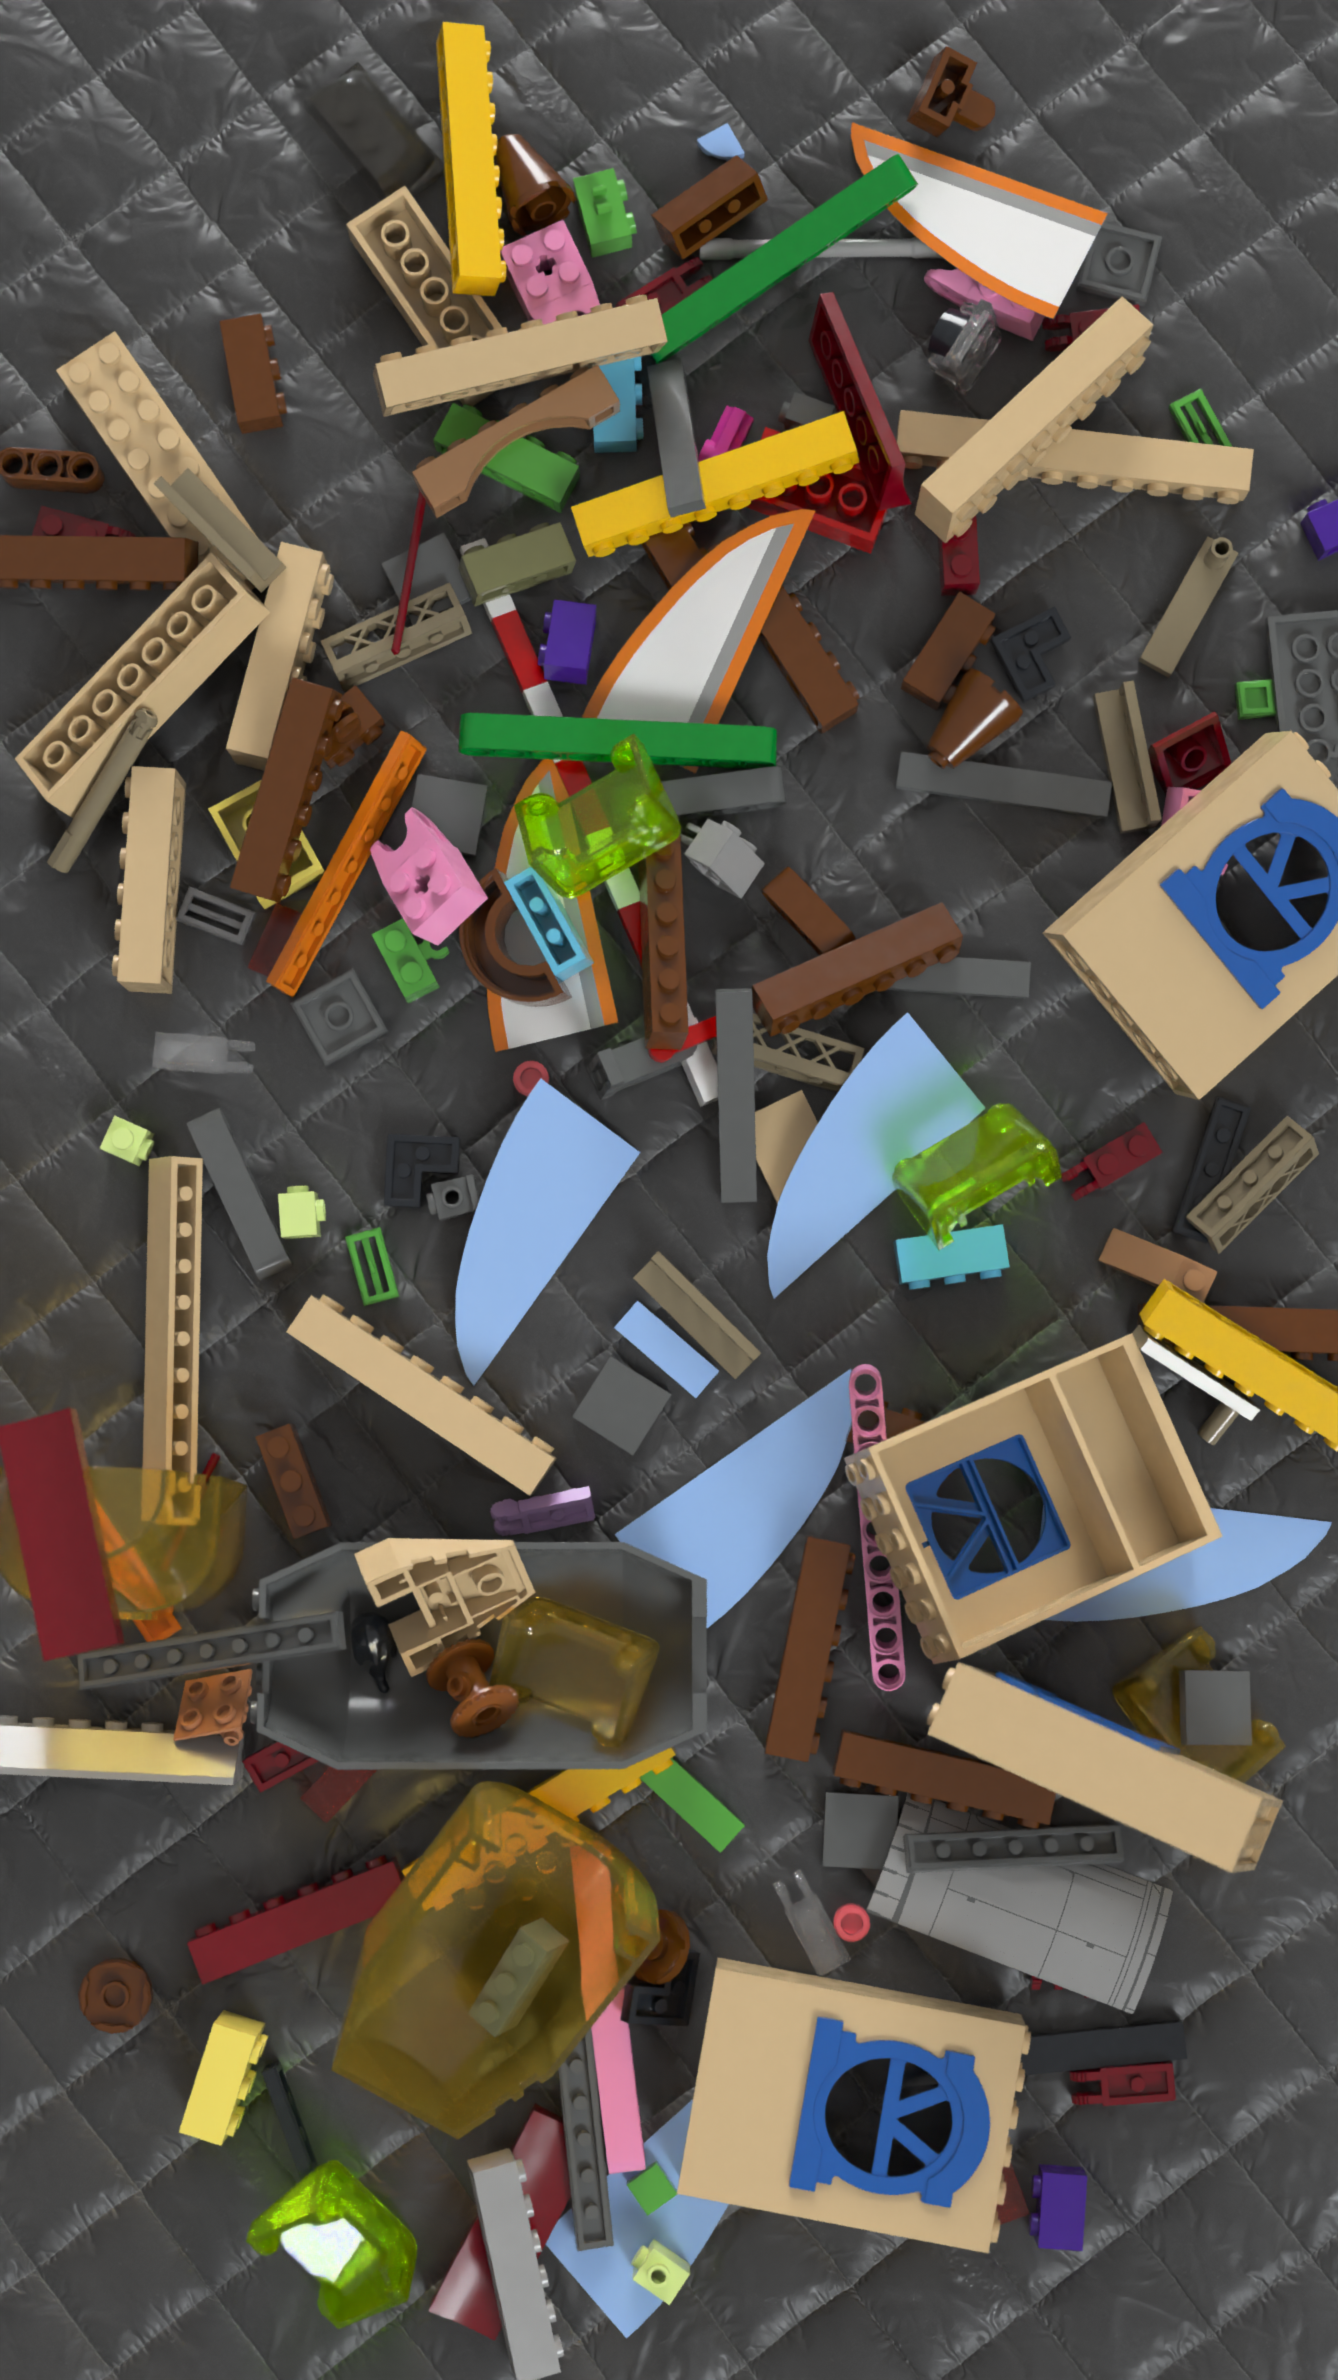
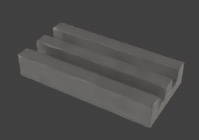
M189 887L176 920L244 947L245 938L249 934L252 921L255 920L257 914L254 911ZM193 897L241 915L245 919L241 923L191 902ZM189 910L240 931L237 936L186 916Z

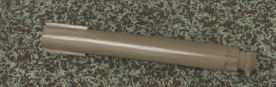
M142 708L136 712L137 718H134L129 727H127L48 859L47 863L51 868L68 873L74 865L93 830L146 744L153 728L158 724L157 715L153 711Z

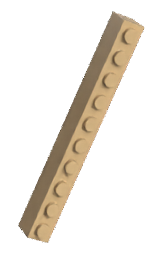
M901 410L896 442L905 461V468L920 469L923 465L936 467L937 470L989 420ZM1071 429L1069 434L1060 443L1052 442L1046 448V455L1036 466L1032 467L1029 464L1021 472L1022 477L1019 481L1027 480L1028 477L1040 478L1043 483L1058 485L1062 484L1063 481L1075 482L1077 486L1087 489L1097 488L1098 485L1111 486L1112 490L1117 492H1131L1133 489L1147 490V493L1152 496H1166L1168 493L1182 494V497L1188 500H1201L1203 497L1217 498V501L1223 504H1236L1239 501H1244L1250 490L1254 449Z
M169 1156L149 1159L142 1521H196L203 1158Z

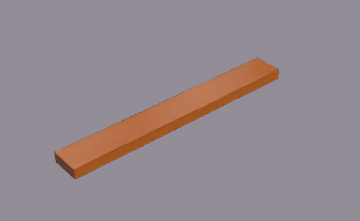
M400 731L266 980L267 983L290 997H294L365 866L371 854V846L379 840L427 748L406 732Z

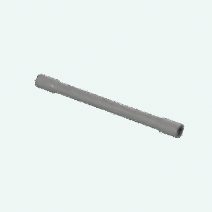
M917 237L910 239H842L817 256L943 258ZM713 238L700 247V260L745 258L771 239L734 240L732 238Z

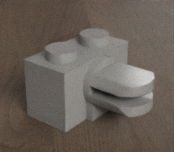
M707 819L702 828L688 822L685 831L694 839L680 834L681 846L687 850L684 855L715 886L742 899L765 864L755 854L757 848L746 839L739 837L742 832L727 821H723L720 825Z

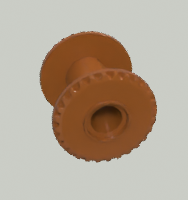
M466 1639L463 1642L459 1641L457 1644H452L449 1648H445L437 1657H434L426 1673V1679L431 1688L438 1691H448L454 1700L461 1702L451 1716L450 1725L456 1734L464 1738L479 1737L482 1734L485 1735L499 1728L512 1717L511 1715L516 1712L515 1710L519 1704V1697L514 1688L507 1685L490 1686L484 1673L493 1662L494 1650L488 1642L481 1639Z

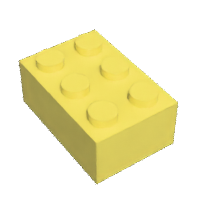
M261 780L208 808L236 861H238ZM303 830L299 838L302 842L301 852L297 861H292L289 872L291 876L290 889L285 897L282 896L281 900L320 880L325 872ZM256 896L264 909L278 903Z
M223 2010L213 2023L179 2129L180 2133L222 2146L227 2136L234 2137L236 2129L240 2127L246 2108L241 2106L240 2102L241 2100L245 2101L247 2094L251 2092L257 2071L251 2070L252 2064H257L259 2057H262L267 2043L268 2035L262 2034L266 2023Z

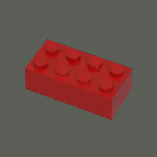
M765 427L760 440L781 432ZM859 463L854 464L853 468L845 473L834 474L831 472L820 476L819 480L807 486L797 484L786 488L779 496L773 498L763 496L751 500V503L746 506L768 516L800 509L816 510L807 529L808 531L870 554L888 509L878 510Z

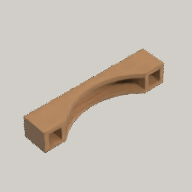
M598 364L590 369L583 367L571 375L570 381L559 387L555 384L546 388L540 393L539 399L530 404L524 402L515 406L509 411L508 417L499 422H496V420L487 422L479 428L477 435L468 440L465 438L456 440L448 446L446 453L437 458L434 456L427 457L418 463L417 469L412 472L414 481L435 517L438 518L466 502L473 484L483 468L498 452L513 441L533 432L550 428L575 427L591 429L619 413L620 400Z

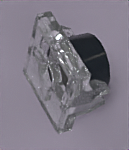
M983 299L979 301L978 305L964 302L959 309L960 311L954 308L948 309L938 320L929 341L928 353L930 358L928 363L931 364L930 369L940 377L953 382L955 391L965 396L969 394L1002 340L992 303Z

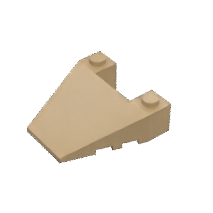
M388 1538L354 1554L377 1607L410 1592H413L421 1610L388 1624L411 1677L426 1671L430 1667L429 1664L433 1662L434 1657H437L445 1648H449L452 1644H457L459 1641L463 1642L467 1638L469 1640L477 1638L481 1635L480 1628L494 1617L499 1621L535 1593L513 1540Z

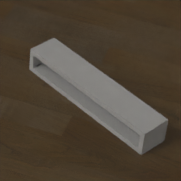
M510 2148L466 2160L508 2358L515 2380H537L560 2373L558 2358L563 2357L564 2352L559 2335H553L551 2323L556 2322L553 2303L551 2299L546 2300L543 2288L549 2287V2282L544 2264L538 2265L536 2253L542 2250L537 2230L530 2229L528 2218L534 2216V2211L529 2194L523 2195L521 2183L527 2181L523 2162L521 2159L515 2160Z

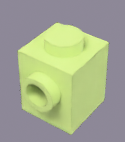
M114 1115L100 1149L140 1167L142 1160L146 1161L153 1149L154 1141L152 1138L154 1133Z
M309 1186L287 1187V1193L278 1194L281 1237L283 1239L321 1237L320 1221H326L324 1199L318 1200V1194L314 1191L309 1192Z
M655 2239L652 2240L648 2248L642 2245L631 2262V2265L634 2266L633 2280L668 2305L671 2304L690 2275V2264Z

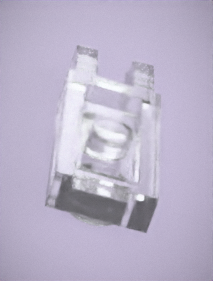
M155 1032L152 1068L212 1074H226V1072L253 1073V1065L248 1062H227L228 1050H237L239 1052L255 1051V1043L252 1041L229 1040L227 1037Z
M798 1870L793 1873L795 1876L794 1880L798 1888L802 1890L806 1897L805 1899L793 1905L785 1884L779 1880L773 1885L786 1908L784 1912L815 1971L821 1977L849 1962L851 1957L838 1936L817 1893L813 1894L802 1871Z

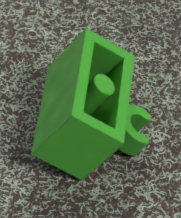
M614 168L573 178L574 195L591 258L632 248V234L637 233L636 224L632 212H625L623 201L628 200L624 180H617Z
M403 918L371 934L408 1004L439 988L426 960L429 958L442 959L450 953L447 946L436 951L431 948V942L425 939L423 943L417 945Z

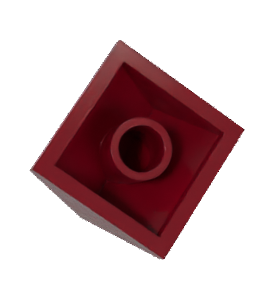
M1215 712L1152 744L1148 749L1151 769L1165 795L1168 787L1198 789L1214 780L1231 764L1219 717Z

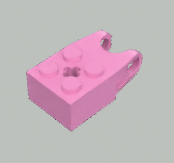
M564 220L503 246L502 251H500L501 260L506 262L507 278L528 321L542 319L543 324H548L556 321V316L559 314L577 311V315L582 316L590 313L592 307L600 305L593 281ZM544 271H552V274L545 275Z
M930 269L924 277V281L930 289L962 309L973 312L974 318L1033 341L1045 317L993 292L959 269Z
M410 808L405 813L407 835L403 844L394 851L387 844H382L378 840L371 846L370 851L382 883L411 933L438 946L481 906L488 897L459 849L450 843L427 816L415 808Z

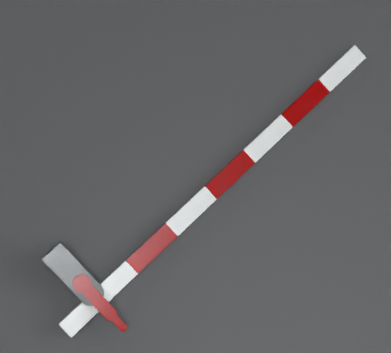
M483 538L461 546V555H464V552L469 548L477 545H483L484 548L488 547L486 539ZM507 595L484 603L485 610L531 715L563 717L549 683L544 679V672L542 667L538 665V658L511 596ZM553 760L570 797L572 810L642 968L640 892L583 761ZM687 1002L689 1033L681 1050L645 1049V1037L618 1048L612 1050L608 1048L598 1052L586 1069L600 1101L613 1096L619 1090L683 1066L700 1107L717 1101V1064L707 1044V1041L716 1038V1016L698 1023Z

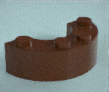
M497 868L493 869L479 881L488 899L459 926L461 950L470 971L487 989L519 1005L544 1007L556 1005L572 998L564 981L554 975L547 961L534 966L519 965L508 954L504 941L505 927L511 915L518 907L504 883L508 880L507 876Z

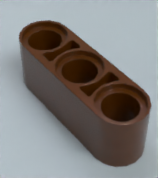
M8 447L0 452V474L5 482L13 488L89 494L98 491L103 486L105 480L104 473L95 457L86 452ZM15 462L23 463L22 469L15 474L8 473L11 464ZM58 465L54 475L43 476V471L47 466ZM85 467L94 469L90 477L86 479L78 478L81 469Z
M787 866L761 889L766 900L819 956L856 940L847 925L790 867Z

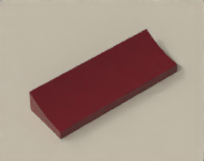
M834 292L820 294L808 341L838 413L844 411L857 449L860 467L877 508L880 511L912 504L903 482L905 461Z
M69 1407L42 1416L0 1426V1448L43 1661L124 1644L77 1410Z
M535 2103L511 2148V2152L515 2160L521 2159L524 2165L527 2181L521 2183L523 2195L529 2194L534 2211V2216L528 2218L530 2229L537 2230L541 2250H543L570 2198L562 2117ZM477 2213L430 2302L428 2312L462 2324L495 2341L502 2325ZM541 2252L536 2253L537 2259Z

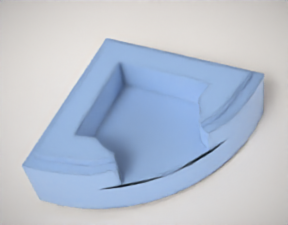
M728 123L697 139L698 147L708 156L727 161L736 155L741 159L744 158V151Z

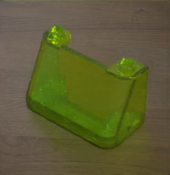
M635 734L620 741L611 750V761L616 770L564 801L558 803L549 794L537 793L528 796L514 805L529 865L562 897L574 898L588 892L670 844L681 833V825L674 807L644 744Z
M999 1103L991 1107L983 1116L914 1157L900 1161L894 1168L892 1182L895 1190L936 1248L941 1250L954 1242L951 1231L957 1223L960 1227L967 1224L965 1215L1024 1180L1030 1187L1035 1184V1178H1041L1045 1185L1048 1186L1060 1179L1062 1175L1057 1150L1048 1138L1013 1104Z
M330 2160L316 2167L254 2219L249 2227L246 2242L262 2256H268L276 2252L280 2244L321 2283L318 2308L321 2314L337 2329L400 2305L409 2299L417 2258V2245L414 2236L401 2221L337 2160Z

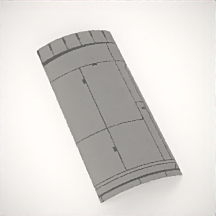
M907 1793L893 1842L867 1912L1125 2012L1134 2013L1158 1951L1169 1912L1172 1890L1105 1864L906 1873L903 1841L905 1834L1011 1829L969 1812L946 1808V1803L936 1799L932 1800V1804L911 1800V1793Z

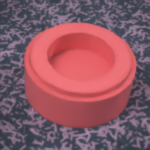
M526 1061L516 1068L513 1082L517 1091L523 1096L528 1097L540 1078L549 1084V1074L541 1063Z
M848 1903L839 1907L835 1912L833 1926L841 1939L847 1942H856L867 1935L870 1929V1919L862 1906Z

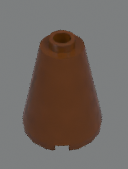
M506 134L499 138L497 141V152L493 158L495 165L499 166V182L509 222L514 231L520 235L527 236L525 231L535 230L536 232L556 222L565 220L570 214L568 206L571 201L575 204L576 200L571 186L521 135Z
M971 668L964 674L927 744V748L930 751L928 758L941 769H945L946 766L954 769L1018 722L1023 714L1019 704L1007 691L1003 690L1000 692L992 686L995 682L994 680L976 669Z

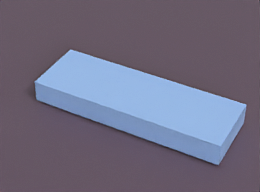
M638 1300L614 1327L694 1398L698 1397L719 1372L718 1369Z

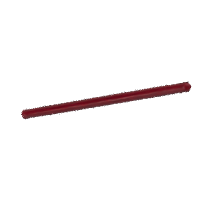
M420 490L391 652L394 655L400 653L426 500Z

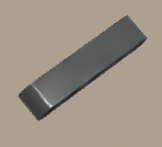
M763 767L640 784L609 791L614 828L618 829L770 809L786 804L781 767Z
M219 1107L187 1122L195 1145L203 1158V1162L259 1280L262 1281L294 1266L286 1245L221 1108Z

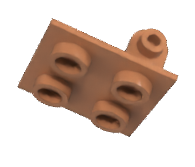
M246 1669L185 1681L173 1738L174 1741L220 1733L227 1745H237L244 1735L242 1725L247 1719L249 1709L247 1700L252 1693L250 1683L253 1670Z

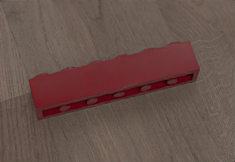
M385 1854L366 1861L365 1865L367 1868L353 1873L351 1868H347L331 1875L332 1882L320 1887L317 1881L298 1888V1895L285 1900L283 1895L263 1902L264 1909L251 1914L249 1908L230 1915L228 1917L230 1923L216 1927L215 1922L195 1929L194 1933L196 1936L192 1937L187 1942L202 1985L409 1903L412 1896L397 1857L395 1856L387 1860Z

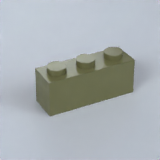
M545 522L530 529L529 533L518 537L516 534H509L500 538L497 544L485 548L483 545L469 548L461 556L458 569L475 607L573 572L576 559L561 523L549 525V523Z
M543 1918L521 1927L468 2014L494 2037L516 2027L569 1943V1940Z

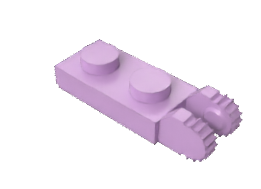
M589 1486L577 1489L572 1488L544 1496H534L518 1502L512 1499H505L502 1502H495L490 1508L491 1517L495 1519L494 1530L498 1535H502V1537L509 1534H529L591 1521L595 1518Z

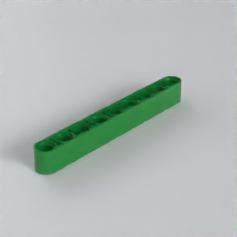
M896 154L663 313L661 316L667 343L659 352L651 354L657 364L664 362L914 190L918 183L901 156Z
M465 713L460 715L458 752L469 756L756 769L776 767L777 730L765 726Z

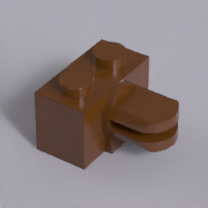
M946 46L934 57L907 118V122L935 137H938L947 130L952 120L975 132L980 131L991 123L995 116V103L990 98L973 90V84L969 83L977 62Z
M356 685L341 697L343 711L340 719L337 722L334 721L330 735L333 737L332 748L329 755L323 757V761L330 770L336 765L342 767L355 756L354 750L364 742L366 745H369L376 741L383 733L381 729L386 726L382 716Z

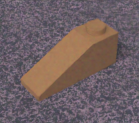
M1112 1228L1098 1261L1155 1288H1158L1163 1279H1166L1202 1303H1204L1217 1274V1271L1192 1259L1116 1228Z

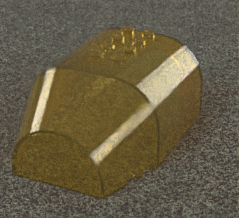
M3 1465L0 1466V1573L18 1594L31 1601ZM89 1467L120 1619L157 1620L158 1613L190 1611L207 1604L228 1586L238 1570L243 1555L247 1485L225 1477L210 1476L209 1486H207L205 1474H194V1482L190 1484L189 1472L173 1470Z
M495 1781L478 1783L465 1797L367 1926L333 2054L331 2070L456 2139L461 2138L494 2116L495 2108L510 2098L517 2101L523 2097L524 2089L537 2080L544 2083L550 2079L659 1943L658 1907L649 1883L626 1855L591 1829L514 1786ZM543 1918L568 1939L569 1943L519 2024L494 2037L473 2019L468 2012L518 1930L531 1922Z

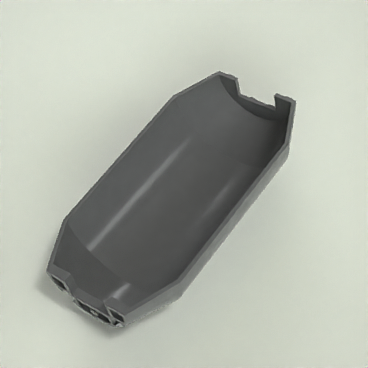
M514 1542L535 1593L499 1621L494 1617L480 1628L481 1635L475 1639L485 1640L494 1650L493 1662L484 1673L490 1686L507 1685L514 1688L519 1697V1704L515 1710L516 1712L511 1715L512 1717L505 1724L485 1735L482 1734L479 1737L474 1736L472 1738L460 1737L452 1730L450 1725L451 1716L461 1702L454 1700L448 1691H438L431 1688L426 1679L427 1670L411 1677L397 1645L396 1656L393 1658L390 1654L385 1670L386 1681L390 1688L387 1693H382L379 1690L376 1680L370 1675V1661L366 1660L360 1666L354 1658L350 1629L353 1620L359 1615L375 1612L385 1617L391 1624L421 1610L413 1592L380 1607L376 1606L354 1554L377 1543H338L259 1580V1588L253 1589V1611H259V1618H263V1623L335 1611L343 1612L346 1649L257 1664L256 1684L257 1686H262V1693H257V1701L251 1702L250 1709L251 1724H257V1732L337 1770L625 1769L707 1731V1579L624 1542Z

